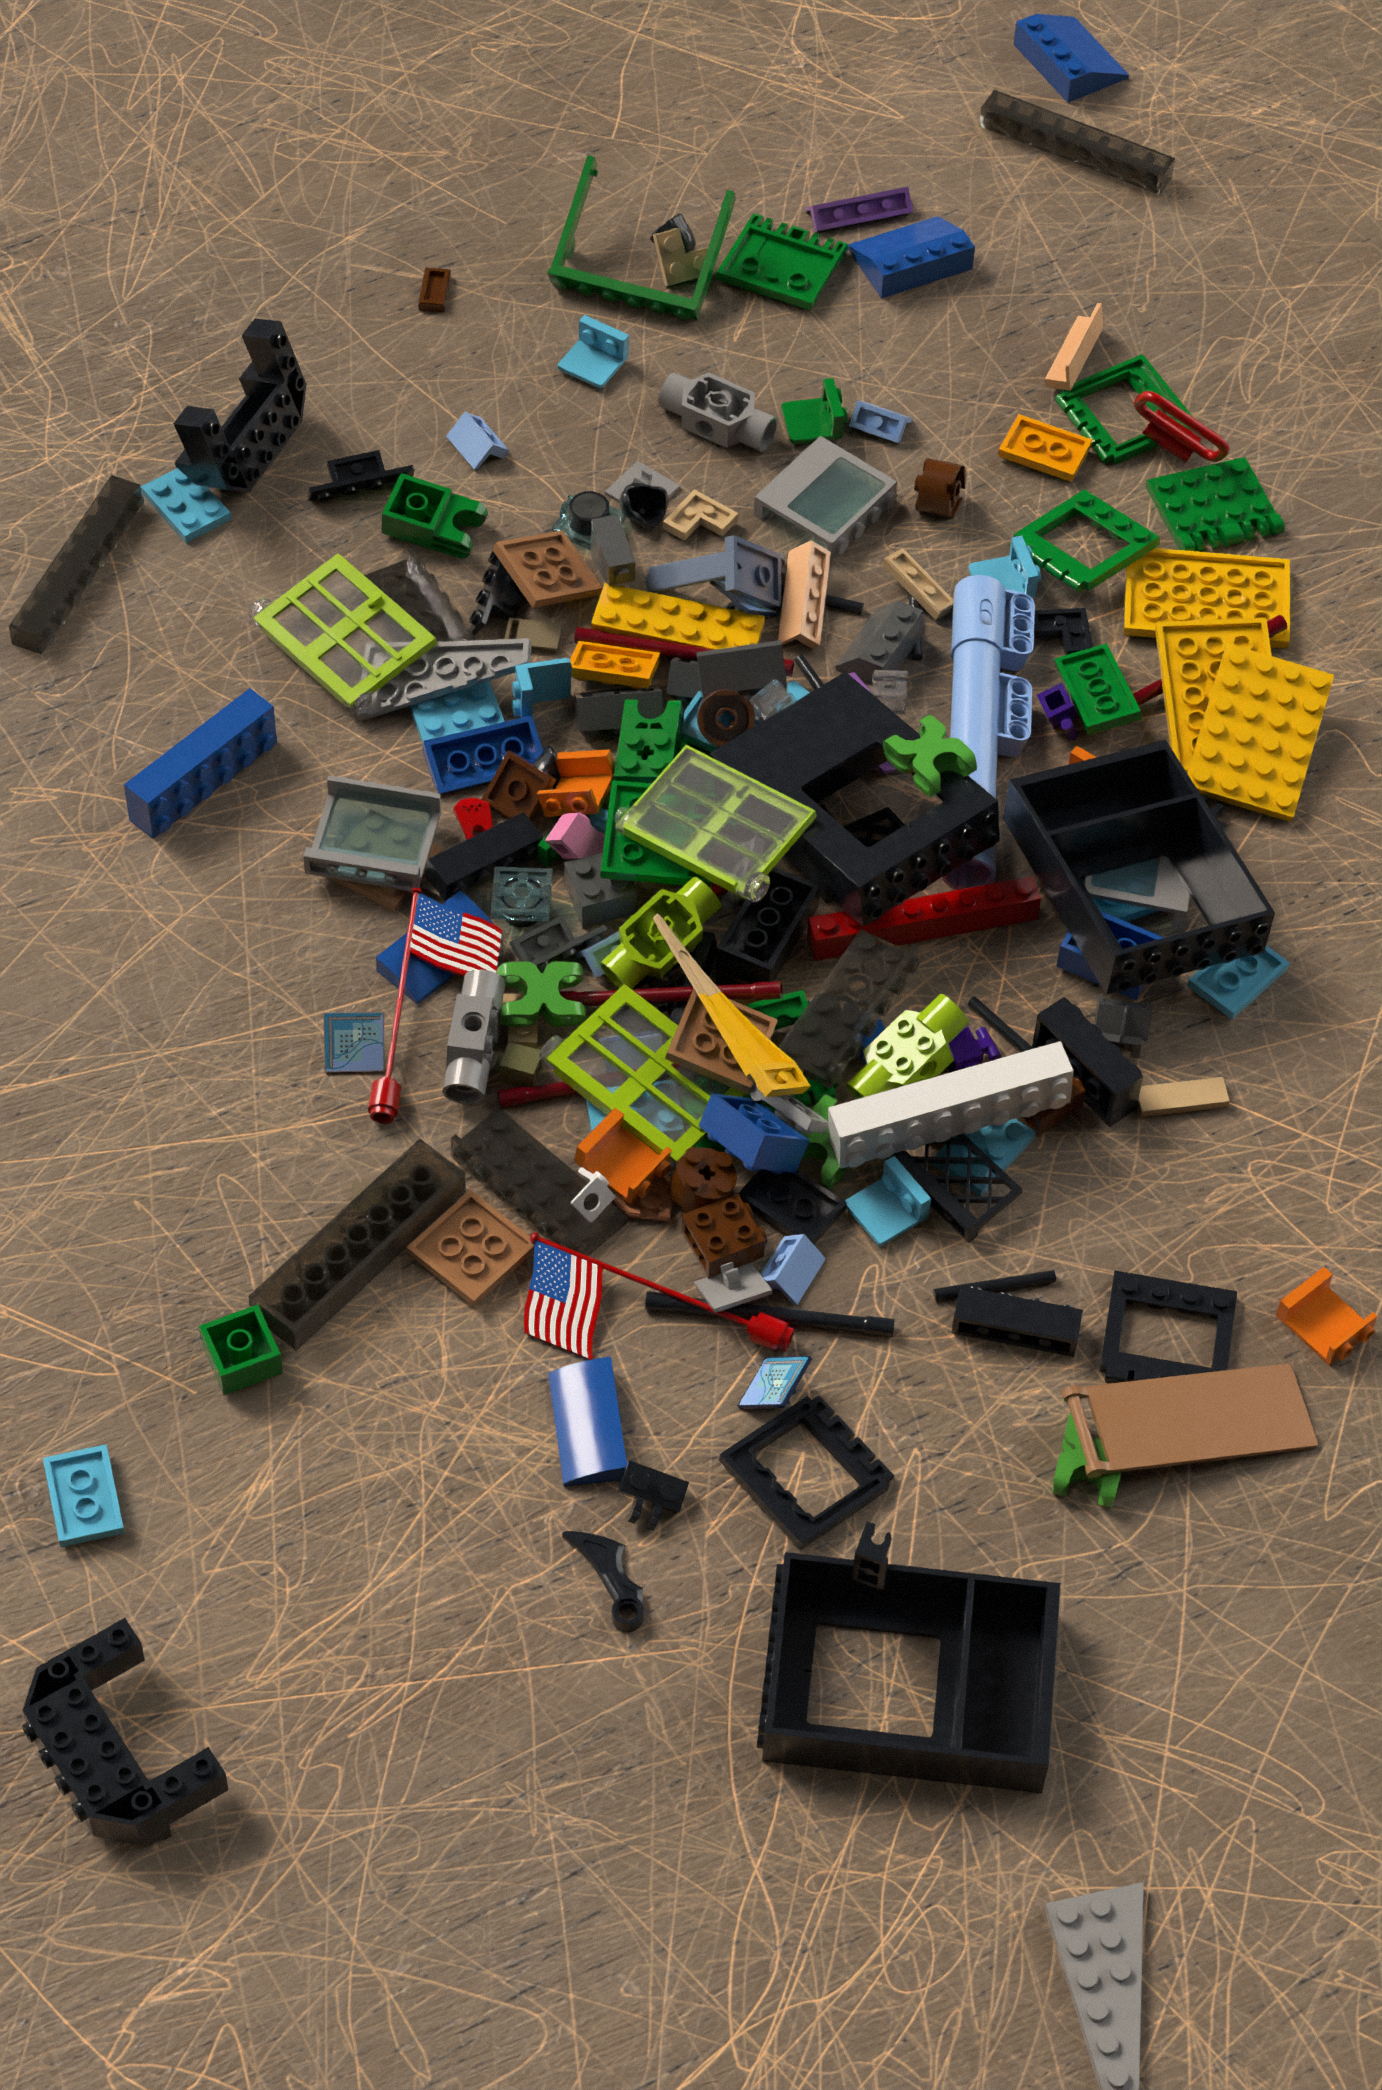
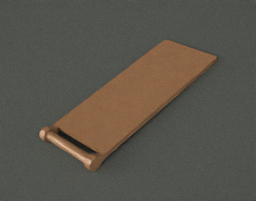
M1289 1363L1085 1387L1071 1385L1065 1387L1061 1392L1064 1401L1069 1405L1087 1463L1085 1470L1088 1478H1096L1109 1473L1314 1449L1318 1445L1293 1368ZM1080 1399H1088L1107 1462L1100 1461Z

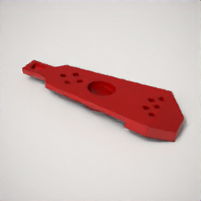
M475 797L461 799L453 807V812L459 821L466 840L474 837V831L484 832L493 827L489 802Z

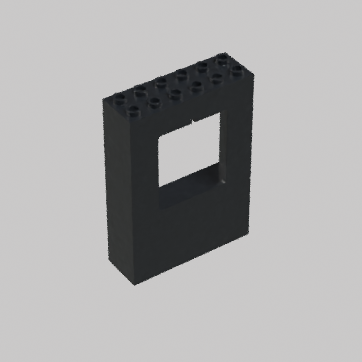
M845 671L710 752V757L816 811L817 817L784 856L864 927L999 842V810L996 798L970 776L963 777L954 771L939 773L941 792L936 794V796L943 801L942 803L911 821L909 828L905 825L871 847L864 846L817 803L888 760L884 753V740L893 735H898L905 740L920 739L918 732ZM713 778L714 789L720 791L721 799L723 800L733 788ZM750 798L737 813L742 818L779 837L794 821V819L753 798Z
M1166 740L1010 779L1003 820L1106 995L1114 992H1123L1129 988L1144 984L1149 985L1169 977H1178L1187 972L1204 970L1209 966L1229 963L1242 957L1255 956L1265 951L1275 912ZM1166 856L1209 926L1122 949L1081 878Z
M785 1552L784 1563L777 1564L759 1718L757 1748L763 1749L762 1761L1042 1793L1049 1766L1061 1583L888 1564L885 1586L881 1590L852 1580L854 1560ZM826 1625L939 1639L940 1650L932 1736L922 1737L808 1723L807 1712L811 1674H805V1672L812 1673L817 1626Z

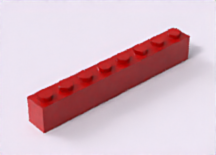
M1030 876L907 899L901 905L892 908L879 919L873 920L864 927L846 911L808 918L807 941L814 961L1033 921L1038 920L1041 896L1034 877Z

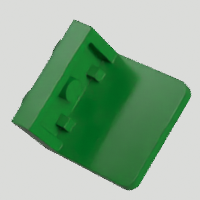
M834 378L823 379L822 398L782 403L781 411L789 441L792 444L814 442L819 436L827 440L843 438L844 423L848 422L846 407L841 406L842 392L840 388H836Z

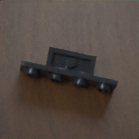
M380 450L327 461V467L331 483L310 487L307 496L309 500L316 499V501L320 502L332 498V495L342 493L343 496L357 493L358 489L367 487L369 490H376L382 488L385 483L394 482L396 484L401 473L413 477L415 472L414 465L385 471Z
M494 551L491 552L488 562L491 563L490 567L482 578L484 586L479 591L475 600L478 603L477 608L469 618L471 627L468 634L473 637L486 625L490 611L507 621L509 617L516 618L523 595Z

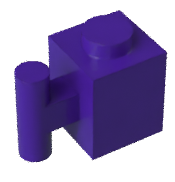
M1063 683L1038 694L1037 697L1053 729L1061 726L1067 738L1075 740L1078 733L1072 720L1078 718L1079 715Z
M967 1027L949 1043L954 1061L947 1066L950 1073L982 1064L984 1054L988 1055L990 1061L1001 1058V1054L986 1027H981L975 1032L978 1037L977 1040L974 1038L969 1027Z

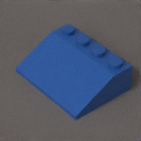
M1034 14L1016 21L1013 45L1067 103L1129 79V74L1075 17Z
M937 216L849 244L848 251L879 296L884 298L972 270L975 246L964 230Z

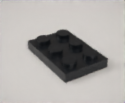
M761 1169L738 1192L743 1203L747 1202L754 1213L789 1236L805 1234L813 1244L823 1236L847 1209L846 1201L799 1170L796 1173L782 1172V1174H775L769 1170Z

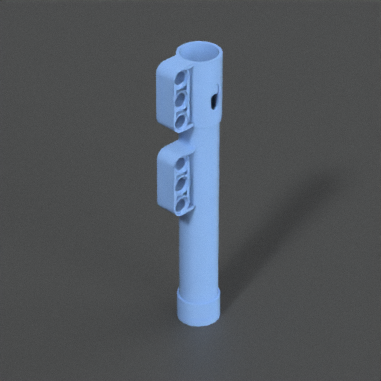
M974 575L960 580L954 589L951 641L953 680L950 738L960 739L972 750L976 757L977 770L968 776L996 798L997 754L1008 757L1019 756L1031 735L1032 686L1024 678L1000 673V668L1011 671H1019L1024 668L1034 647L1035 603L1025 593L1005 589L1003 584L995 578L985 575ZM996 845L954 869L947 876L942 877L943 882L956 890L992 884L996 876Z

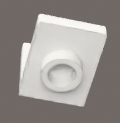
M581 1167L577 1172L588 1184L571 1201V1204L592 1223L616 1196L608 1189L607 1186L610 1183L598 1171L592 1174ZM592 1193L596 1194L599 1198L598 1205L592 1210H586L583 1205L585 1197Z

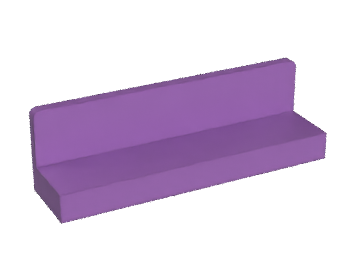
M909 187L812 205L805 208L806 212L811 211L814 232L913 212Z

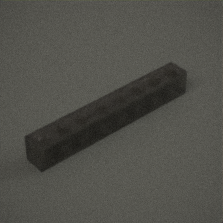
M993 90L981 107L980 127L1158 195L1162 193L1172 178L1175 163L1174 157L1000 91Z
M113 475L110 476L10 623L9 631L13 645L42 654L46 647L53 643L56 632L60 626L65 625L68 614L73 607L79 604L81 595L86 587L89 588L95 574L99 568L104 567L107 556L111 550L116 549L123 532L130 528L135 514L142 510L144 497H142L140 484Z

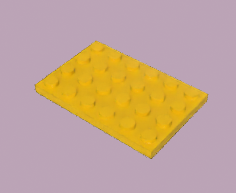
M1155 548L1125 569L1123 635L1156 638L1155 625L1156 622L1265 617L1268 621L1278 615H1282L1287 622L1288 628L1269 639L1270 647L1289 648L1290 559Z
M1266 617L1156 622L1155 633L1170 747L1186 772L1190 765L1226 643L1272 656Z
M1226 643L1187 771L1199 793L1208 798L1292 822L1334 675Z

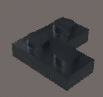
M1086 608L1035 610L1034 639L1061 637L1065 655L1092 648L1093 642Z

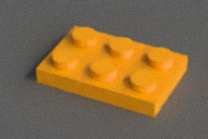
M1018 414L999 448L998 457L1072 482L1092 446L1093 439Z
M578 641L570 658L572 665L571 677L579 681L593 680L600 681L606 685L620 684L634 689H648L659 665L660 653Z

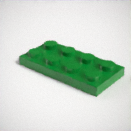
M1107 643L1054 659L1055 668L1088 735L1142 720L1141 710Z

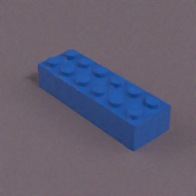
M249 688L126 782L124 790L129 821L154 839L161 832L167 831L180 817L189 814L192 808L202 800L208 799L216 789L224 783L230 782L234 775L243 768L249 767L261 754L271 750L277 743L274 706Z

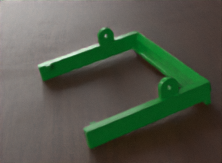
M587 155L551 268L547 272L551 283L561 289H567V287L577 289L578 292L585 295L598 294L608 301H616V299L626 301L628 305L636 308L641 306L649 307L652 311L660 314H665V312L673 313L676 317L683 320H690V318L698 320L705 295L711 285L712 273L735 205V192L726 191L691 299L564 267L567 257L571 258L573 256L576 245L574 235L593 176L597 177L599 173L596 170L597 162L595 157Z

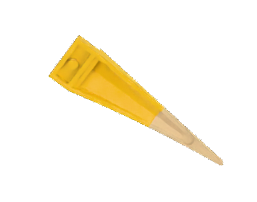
M657 913L653 918L655 924L745 1076L756 1083L758 1090L765 1097L803 1094L810 1087V1084L796 1062L757 1029L720 991L688 953L663 918Z

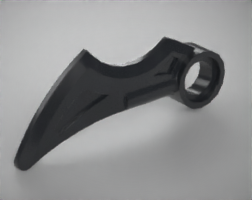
M575 1531L562 1532V1538L574 1546L590 1562L614 1602L611 1610L613 1625L622 1632H632L640 1628L644 1620L643 1587L632 1582L623 1570L622 1555L625 1545L596 1534ZM623 1608H632L636 1611L637 1615L631 1620H624L618 1613Z

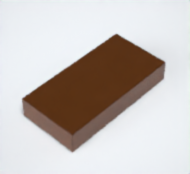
M425 267L418 302L419 311L444 313L451 279L450 269Z

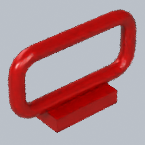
M1145 391L1135 399V410L1149 421L1142 433L1185 463L1190 459L1193 452L1212 462L1221 461L1228 455L1230 447L1224 438L1163 396L1152 391ZM1147 402L1155 404L1156 406H1158L1159 408L1173 416L1175 419H1177L1178 421H1180L1181 423H1183L1184 425L1198 433L1200 436L1214 444L1218 448V450L1212 451L1200 443L1202 438H1200L1195 433H1193L1192 431H1190L1189 429H1187L1186 427L1172 419L1170 416H1168L1161 410L1158 409L1154 412L1151 409H1149L1145 404Z

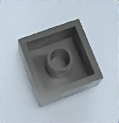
M603 853L564 862V884L582 928L633 915L637 912L638 892L633 881L600 878Z

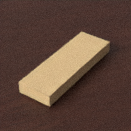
M903 548L884 558L881 565L935 620L953 611V599Z
M1223 1077L1141 1086L1137 1105L1140 1116L1148 1117L1224 1108L1229 1106L1230 1100Z

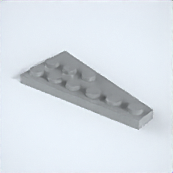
M530 638L437 642L438 644L376 692L372 693L370 691L368 694L364 693L359 697L357 713L359 721L515 673V665L530 663L532 647ZM410 643L388 645L396 652H399ZM377 644L366 645L364 659L375 669L391 658ZM364 668L362 673V680L370 674Z
M1144 1882L1046 1903L1044 1908L1100 2090H1139Z

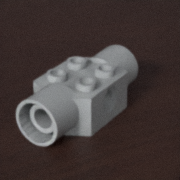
M673 372L665 380L659 394L658 404L660 407L682 416L681 428L726 448L743 443L760 452H764L771 444L778 426L777 417L754 408L755 392L711 373H706L691 380Z
M472 970L467 972L464 976L462 992L457 994L447 1044L446 1074L442 1093L447 1099L459 1104L474 1105L484 1100L489 1069H492L494 1063V1051H492L493 1042L497 1043L499 1025H497L506 983L503 977L492 971Z

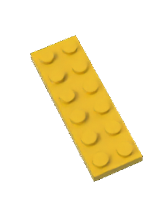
M604 583L591 622V629L610 634L709 649H722L759 643L765 624V616L747 614L743 611L619 585L608 586L607 583Z

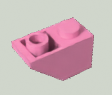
M568 813L562 814L545 841L563 859L584 858L603 853L605 834L597 831L590 824L589 818L584 814Z

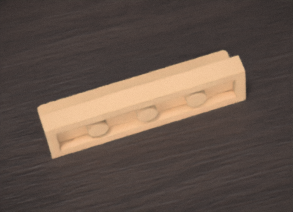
M1097 303L1090 317H1077L1045 378L1046 387L1071 391L1103 329L1102 303Z
M812 540L790 550L788 553L778 640H781L782 645L796 639L811 649L820 646L831 552Z

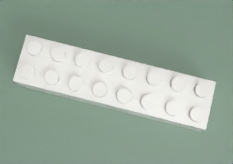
M1059 1041L828 1108L829 1141L840 1169L848 1166L857 1167L869 1160L876 1158L885 1159L893 1155V1153L904 1150H916L922 1145L935 1141L944 1142L952 1136L963 1133L971 1134L980 1128L990 1125H1002L1011 1119L1021 1116L1030 1117L1042 1110L1049 1108L1058 1109L1071 1101L1073 1069L1063 1045Z

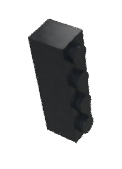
M522 812L429 858L425 875L443 900H446L458 891L465 893L468 888L476 884L482 885L500 872L506 873L510 871L516 864L524 860L530 861L538 855V844L543 840V836L525 812Z
M960 1286L951 1333L1074 1357L1083 1309H1077L1067 1304L1046 1303L1036 1298L1015 1297L1005 1292L994 1293L984 1291L978 1287Z

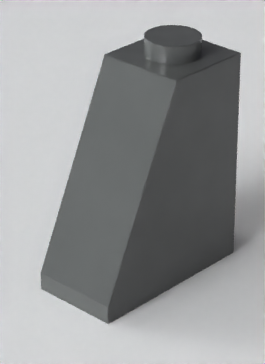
M618 514L591 519V558L608 586L635 581V559Z

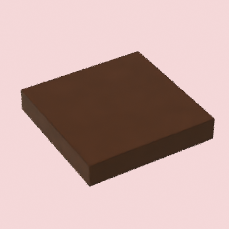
M508 751L481 800L489 802L492 808L508 818L525 812L533 823L542 807L537 795L538 791L551 790L557 779L516 753Z

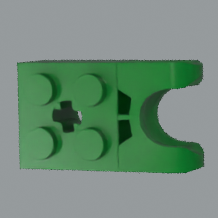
M401 473L382 512L381 533L447 555L465 559L472 551V541L469 535L456 528L460 526L480 527L486 521L488 511L481 502L454 494L452 489Z
M625 700L614 771V779L616 781L653 783L681 751L684 711L681 700L668 701L664 713L654 719H647L641 716L638 700Z

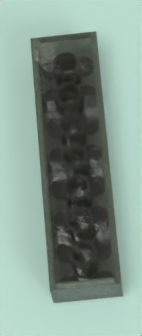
M422 1139L417 1140L248 1296L250 1307L258 1304L269 1330L297 1351L400 1255L411 1242L466 1193L465 1172Z

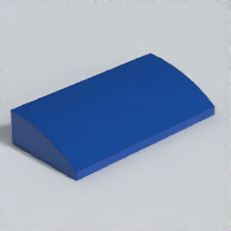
M532 715L423 741L422 746L432 781L437 793L441 795L491 783L508 751L516 753L531 764L543 752Z
M458 891L442 904L446 907L480 917L494 924L462 891ZM407 933L376 957L377 972L398 989ZM410 954L404 994L418 1005L455 974L438 969Z
M611 1357L582 1361L549 1372L548 1377L563 1487L621 1480L627 1462Z

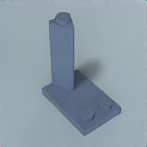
M732 535L725 537L724 552L649 567V575L645 578V585L649 592L657 593L725 579V591L772 609L780 608L781 554Z

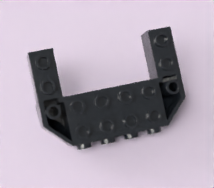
M257 318L251 322L241 335L252 360L239 378L245 392V397L221 427L214 409L186 406L173 423L184 447V451L174 464L195 485L250 492L302 423L307 384L282 322Z
M123 1618L36 1667L22 1710L26 1723L21 1726L30 1743L35 1741L40 1749L38 1754L47 1769L51 1768L56 1775L54 1780L63 1796L68 1795L73 1803L71 1808L80 1823L85 1822L93 1836L143 1845L171 1837L170 1824L229 1789L226 1773L209 1747L148 1781L92 1693L94 1689L145 1661L141 1641L126 1618Z

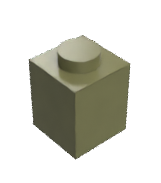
M509 1042L505 1052L499 1053L496 1062V1069L500 1072V1082L516 1087L536 1086L543 1070V1051Z

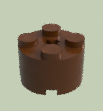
M926 458L922 476L918 475L915 480L914 490L919 492L915 510L944 517H955L963 500L959 495L961 488L965 489L966 485L965 467L957 463Z
M720 689L711 692L701 701L697 710V725L701 734L710 743L720 747L754 727L755 713L751 703L742 694L730 689ZM724 710H728V714L733 715V720L728 722V726H724L722 721H718V716H722Z
M688 1148L680 1158L669 1183V1196L672 1202L675 1204L676 1201L682 1207L681 1211L688 1213L731 1196L737 1182V1173L732 1164V1157L726 1152H719L710 1148Z

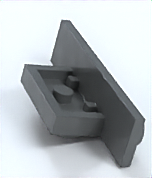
M561 915L513 939L509 944L519 962H531L542 972L551 963L550 961L558 957L563 961L577 953L575 948L583 944L587 948L601 941L600 936L607 930V927L604 924L574 939Z

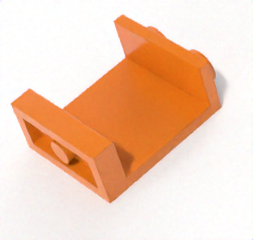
M610 749L558 752L555 762L561 778L555 790H539L537 793L545 817L562 816V814L568 813L598 814L611 788L612 780H615V762Z
M614 1108L577 1146L574 1162L592 1174L598 1171L609 1181L610 1184L607 1187L631 1205L638 1197L643 1198L649 1192L652 1182L657 1177L661 1179L669 1171L672 1150L666 1147L660 1155L622 1127L625 1114Z
M1322 1267L1280 1300L1276 1317L1330 1366L1337 1359L1342 1361L1347 1358L1357 1343H1365L1373 1336L1377 1315L1372 1312L1364 1319L1360 1317L1329 1288L1333 1274L1325 1267Z

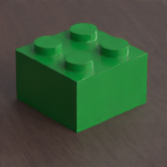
M258 1304L199 1325L201 1345L223 1395L283 1374L281 1354Z

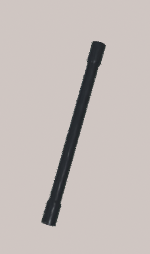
M647 1291L645 1310L719 1316L665 1293ZM694 1298L708 1304L705 1299ZM745 1303L724 1310L747 1320H750L752 1316L757 1317L762 1312L792 1325L862 1332L867 1335L893 1337L895 1319L860 1317Z

